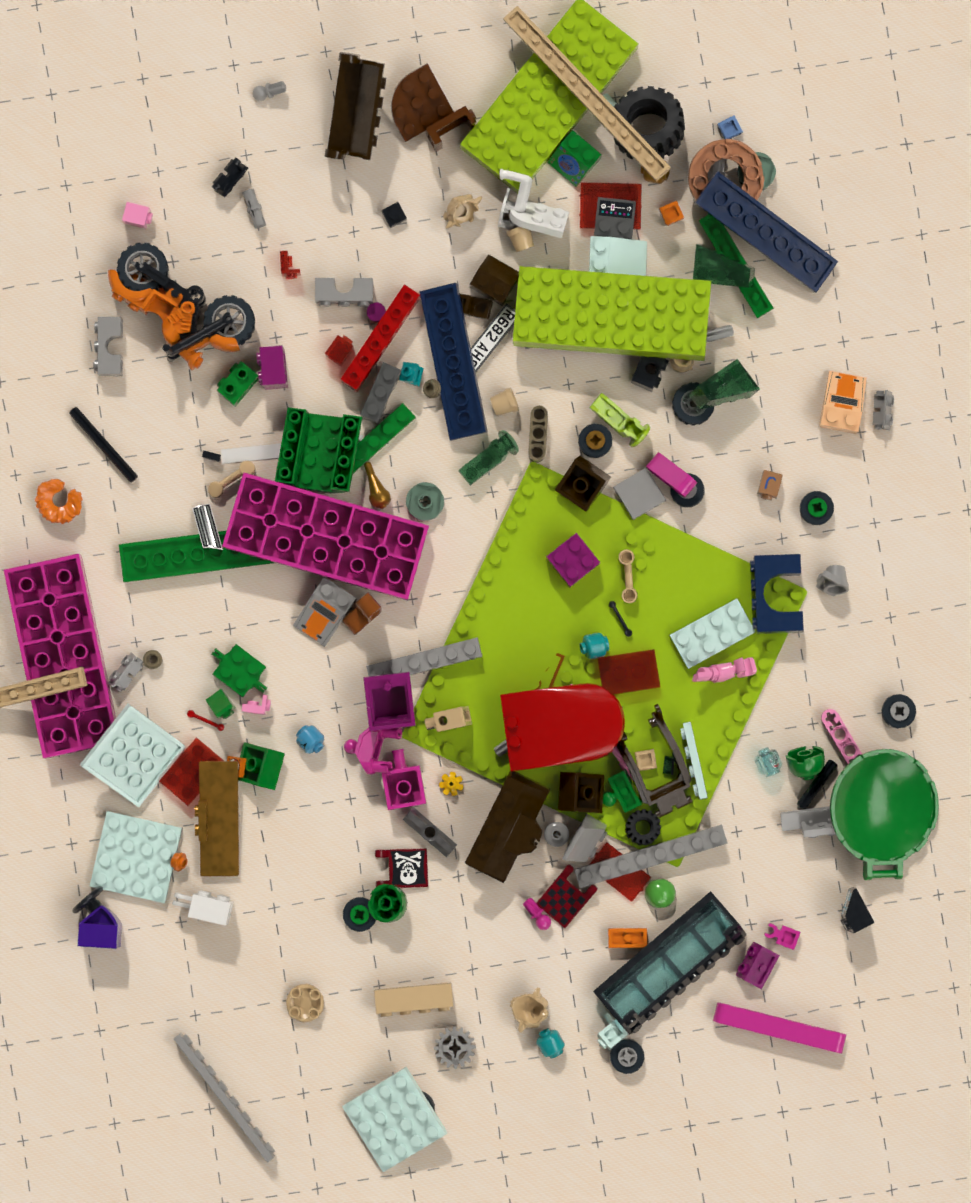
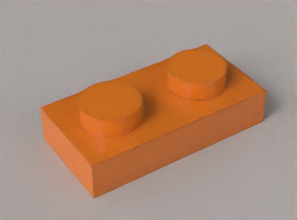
M608 928V948H644L647 946V928Z

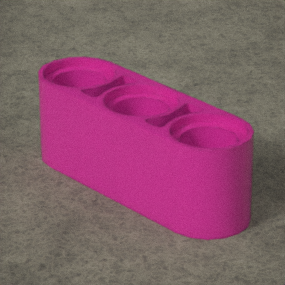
M659 452L646 466L652 474L684 498L697 484L696 480Z

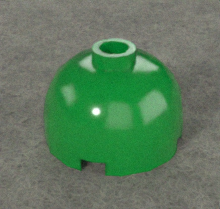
M806 746L790 750L788 756L786 755V761L791 773L803 778V780H811L814 776L818 775L825 765L824 749L821 747L812 746L813 750H806Z
M382 884L372 890L370 901H368V908L374 919L380 922L391 923L398 921L404 916L408 902L402 889L395 885Z

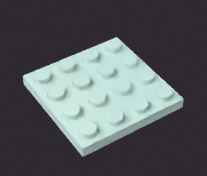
M127 704L80 765L137 807H140L186 746L133 706Z
M107 811L90 887L97 888L102 886L103 890L165 903L173 872L171 859L177 853L182 828Z
M407 1067L342 1106L383 1172L448 1133Z

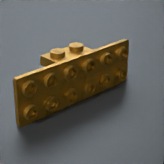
M200 761V800L198 805H195V817H198V824H195V836H199L200 875L238 876V762Z

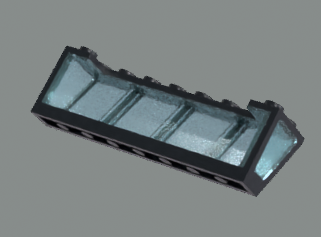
M710 891L593 992L629 1035L636 1033L641 1029L644 1022L656 1016L657 1011L667 1007L671 1003V999L676 995H681L691 982H696L705 970H710L718 959L727 956L732 947L741 944L747 934Z

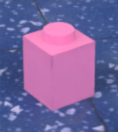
M127 202L122 221L124 224L146 229L147 224H151L153 213H150L149 207Z

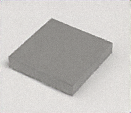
M647 468L613 487L632 520L666 501Z

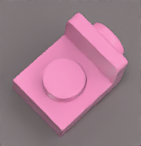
M263 695L262 706H258L259 702L247 701V704H242V712L266 715V711H270L271 700L268 699V695Z

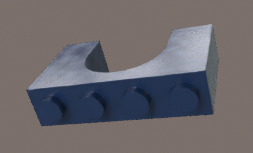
M801 554L754 555L753 561H750V572H754V580H751V591H755V599H751V605L756 615V618H752V628L756 629V634L802 633L804 631L803 611L779 612L769 607L764 599V587L772 578L801 575Z

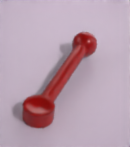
M189 710L187 712V715L190 718H197L205 723L217 727L219 731L224 730V725L221 723L217 724L202 716H199L195 714L193 710Z

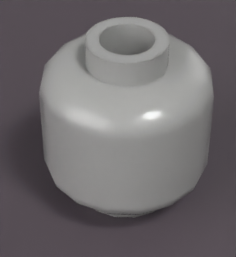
M553 822L546 827L544 837L549 845L560 847L568 841L569 831L563 823Z

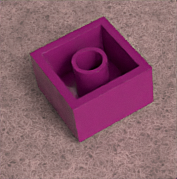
M283 345L259 347L260 352L256 353L257 364L259 367L261 366V372H258L260 385H263L265 390L288 388Z
M577 533L546 556V559L569 588L600 564V561Z

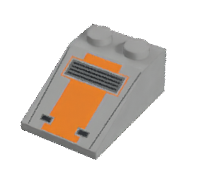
M324 577L293 626L325 647L357 599Z

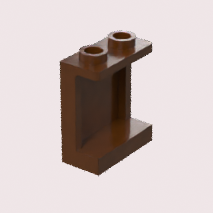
M464 106L427 127L426 136L435 152L442 149V140L440 139L442 135L465 122L472 130L475 123H477L475 120L477 118L472 109L468 110Z

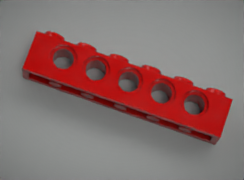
M405 284L403 285L340 380L343 384L356 392L359 391L420 300L419 293Z

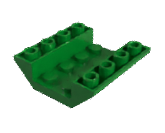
M288 407L275 482L317 492L333 494L350 492L363 417L343 414V417L311 414L306 409Z

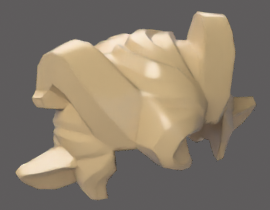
M471 194L452 198L447 207V212H444L443 215L444 220L449 221L446 229L454 225L461 227L460 224L466 221L473 222L474 211H479L477 205L482 200V196L473 199Z
M538 987L534 990L533 994L514 997L510 1001L514 1019L520 1023L518 1027L520 1033L526 1028H538L540 1023L548 1017V1001L540 994L541 989Z

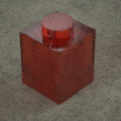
M337 335L325 352V356L339 366H342L354 349L353 341L345 335L343 337Z

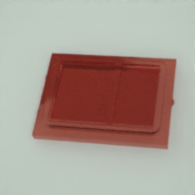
M581 182L580 228L595 229L598 197L636 201L633 230H641L642 184Z

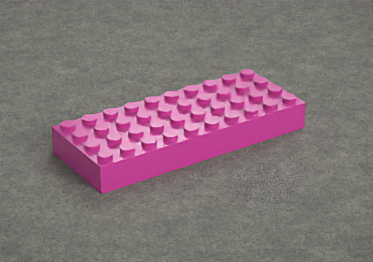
M243 472L222 547L408 600L429 525Z
M74 554L5 569L4 575L26 680L83 667L87 686L31 700L42 756L46 759L92 749L116 719L82 555Z

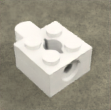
M203 890L194 893L193 896L175 893L174 897L191 901V904L173 900V905L189 908L188 917L224 926L229 924L234 901H229L230 897L224 895L212 897L211 892Z

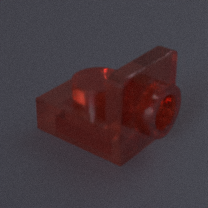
M280 251L282 277L286 276V279H297V276H301V270L289 269V267H293L292 256H289L288 251Z

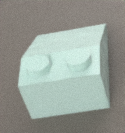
M602 236L590 237L589 272L646 276L647 241Z

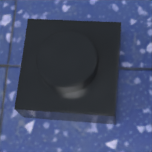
M399 202L381 210L390 228L407 220Z

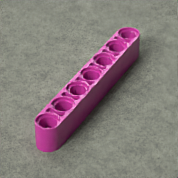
M717 1002L713 1018L714 1022L841 1054L847 1036L840 1032Z

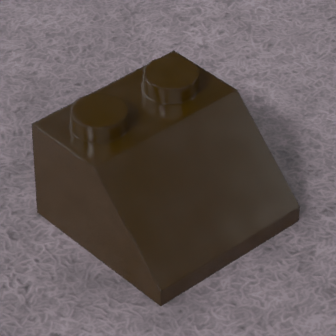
M488 254L471 280L469 288L503 306L518 281L519 271Z
M580 455L574 459L555 491L587 512L601 494L611 476Z
M560 772L558 810L602 813L604 775Z

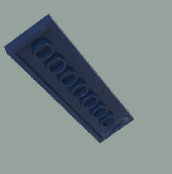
M718 171L715 172L694 202L815 293H817L838 263L835 258Z
M452 283L419 291L437 380L441 385L440 395L449 439L453 441L487 433L488 430L458 284Z

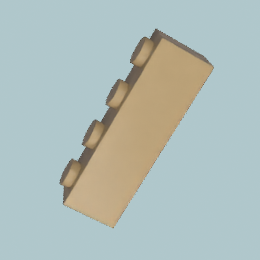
M451 982L374 990L376 1014H380L381 1017L392 1016V1012H400V1015H409L413 1010H419V1013L431 1012L430 1009L438 1008L439 1012L450 1011V1007L454 1006Z

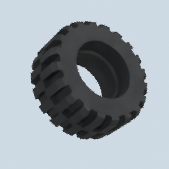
M642 86L638 87L634 92L633 90L628 91L627 96L623 95L619 99V104H615L614 108L630 125L636 118L644 114H655L666 121V124L660 131L651 135L640 134L663 159L665 155H672L674 153L673 149H678L681 145L680 141L684 138L685 130L684 113L678 99H674L672 93H665V89L660 87L657 90L654 89V86H648L646 89H643ZM614 138L615 144L619 146V150L624 154L626 153L628 158L633 159L632 155Z

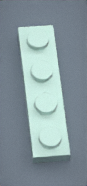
M691 722L683 723L684 728L680 730L682 739H686L688 747L684 748L687 759L691 758L692 762L689 770L691 777H695L696 784L693 785L695 796H699L700 800L708 797Z

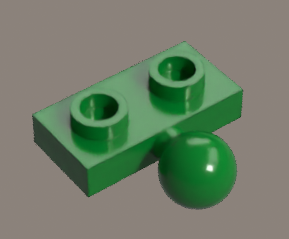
M626 769L608 778L614 793L605 792L603 794L604 806L612 807L618 799L626 813L643 804Z

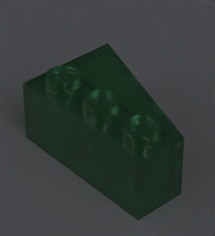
M696 244L694 280L711 281V284L753 287L754 267L706 247L703 244Z
M736 359L698 385L689 393V396L701 410L726 402L731 403L739 399L751 398L760 388L740 361Z

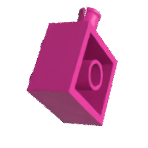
M404 749L393 750L395 768L391 770L390 774L382 773L388 810L426 804L420 765L406 766Z

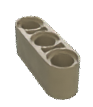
M540 405L535 406L531 410L528 455L530 460L536 463L541 462L545 458L548 411ZM535 411H543L545 417L537 420L534 417ZM534 430H542L543 437L536 439L533 436ZM539 448L543 454L541 457L535 458L532 455V450Z

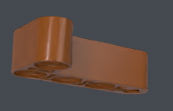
M369 592L355 604L356 608L342 620L354 635L382 612L381 606Z

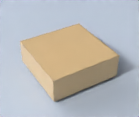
M654 749L635 752L639 771L657 768Z

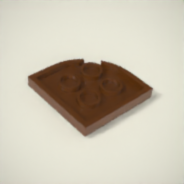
M428 63L402 78L396 86L392 97V118L405 142L423 133L427 127L454 112Z

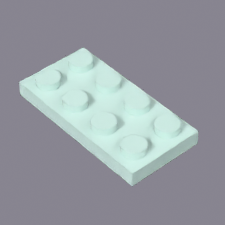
M735 599L674 632L670 637L686 667L689 669L755 633V630L752 628V624L738 599Z

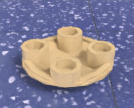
M300 984L292 988L286 1000L290 1017L301 1022H310L317 1019L324 1008V997L320 990L310 984Z

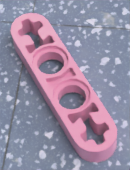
M833 709L825 710L821 715V721L848 765L850 759H854L857 755H862L839 714ZM828 712L835 715L833 718L835 724L838 721L840 723L839 726L834 727L832 730L829 728L833 726L832 723L825 720L827 717L826 713ZM837 729H843L845 732V737L842 740L835 738L834 733ZM851 745L854 747L855 753L853 756L845 754L844 749L846 746Z

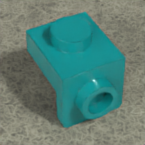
M403 362L399 381L413 386H420L424 368L416 363Z

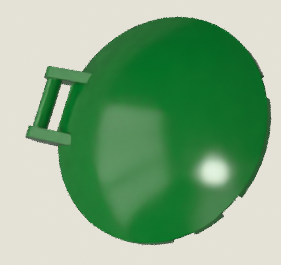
M877 749L856 757L840 773L831 794L830 817L834 832L845 849L863 861L864 880H872V878L902 879L903 861L915 852H918L927 843V839L931 831L934 830L938 818V793L934 781H932L928 774V770L918 760L898 750ZM873 865H893V870H873Z

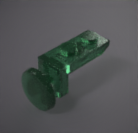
M499 431V439L493 440L487 449L459 469L458 472L470 486L505 461L508 452L513 455L519 452L516 441L507 431Z

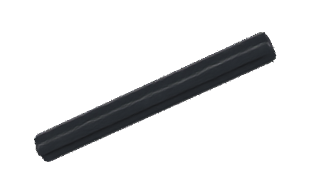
M74 407L69 414L131 483L134 482L138 475L77 407Z

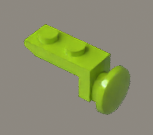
M603 393L589 407L620 436L630 437L629 446L631 447L640 444L650 431L649 424L642 426L637 418H631Z

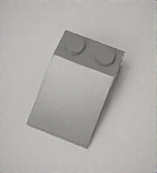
M586 814L562 859L565 861L586 862L589 857L593 858L598 849L595 847L597 842H602L607 834L605 831L607 825Z

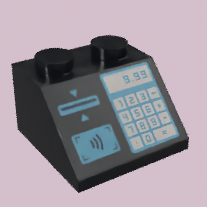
M849 888L841 913L843 919L840 921L845 930L856 933L875 922L857 888Z

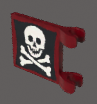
M427 848L375 850V857H389V880L376 881V887L382 884L395 885L399 888L428 887Z

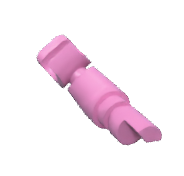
M753 657L739 658L733 661V665L732 662L711 665L710 667H701L694 674L692 681L724 682L735 677V674H737L738 678L752 676L756 674L757 669Z

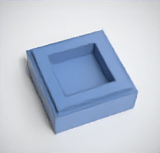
M735 115L717 124L724 139H732L743 133Z

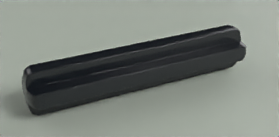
M831 759L827 761L823 770L816 776L797 802L799 807L806 809L836 769V762Z

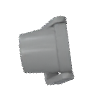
M841 565L827 567L823 573L819 574L816 587L831 596L847 593L849 591V584L845 567Z

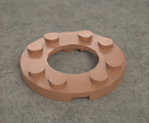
M733 139L717 140L702 147L693 157L688 170V185L695 201L708 184L710 167L721 159H730L736 162L744 174V182L741 189L756 200L760 197L764 186L762 163L757 154L748 145Z

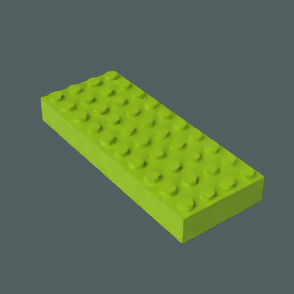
M576 0L547 36L601 94L636 52L639 43L584 0ZM533 53L461 142L460 149L499 180L500 169L528 175L533 180L588 109L542 60ZM510 179L501 180L518 194L521 182Z
M520 266L513 346L705 361L711 281Z

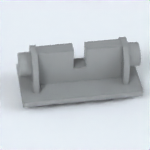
M885 390V394L884 391H876V394H874V408H881L880 412H873L874 429H882L883 426L884 429L890 430V425L893 424L891 406L894 405V396L888 390Z
M132 652L126 655L121 661L122 665L110 675L109 684L119 692L125 690L132 681L127 675L130 673L136 676L143 667V661Z

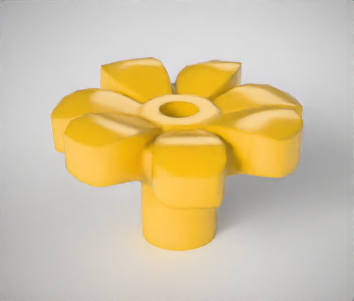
M450 772L449 776L447 774L442 775L444 781L439 783V787L444 788L443 794L448 795L451 792L452 796H456L458 794L457 790L461 791L463 789V785L460 784L463 778L461 776L456 777L455 772Z

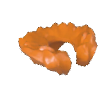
M59 479L42 482L38 486L35 502L43 518H46L51 523L64 524L65 522L69 523L76 515L80 514L82 508L81 501L83 499L81 492L72 489L68 493L66 505L62 507L55 506L53 496L64 490L65 482Z

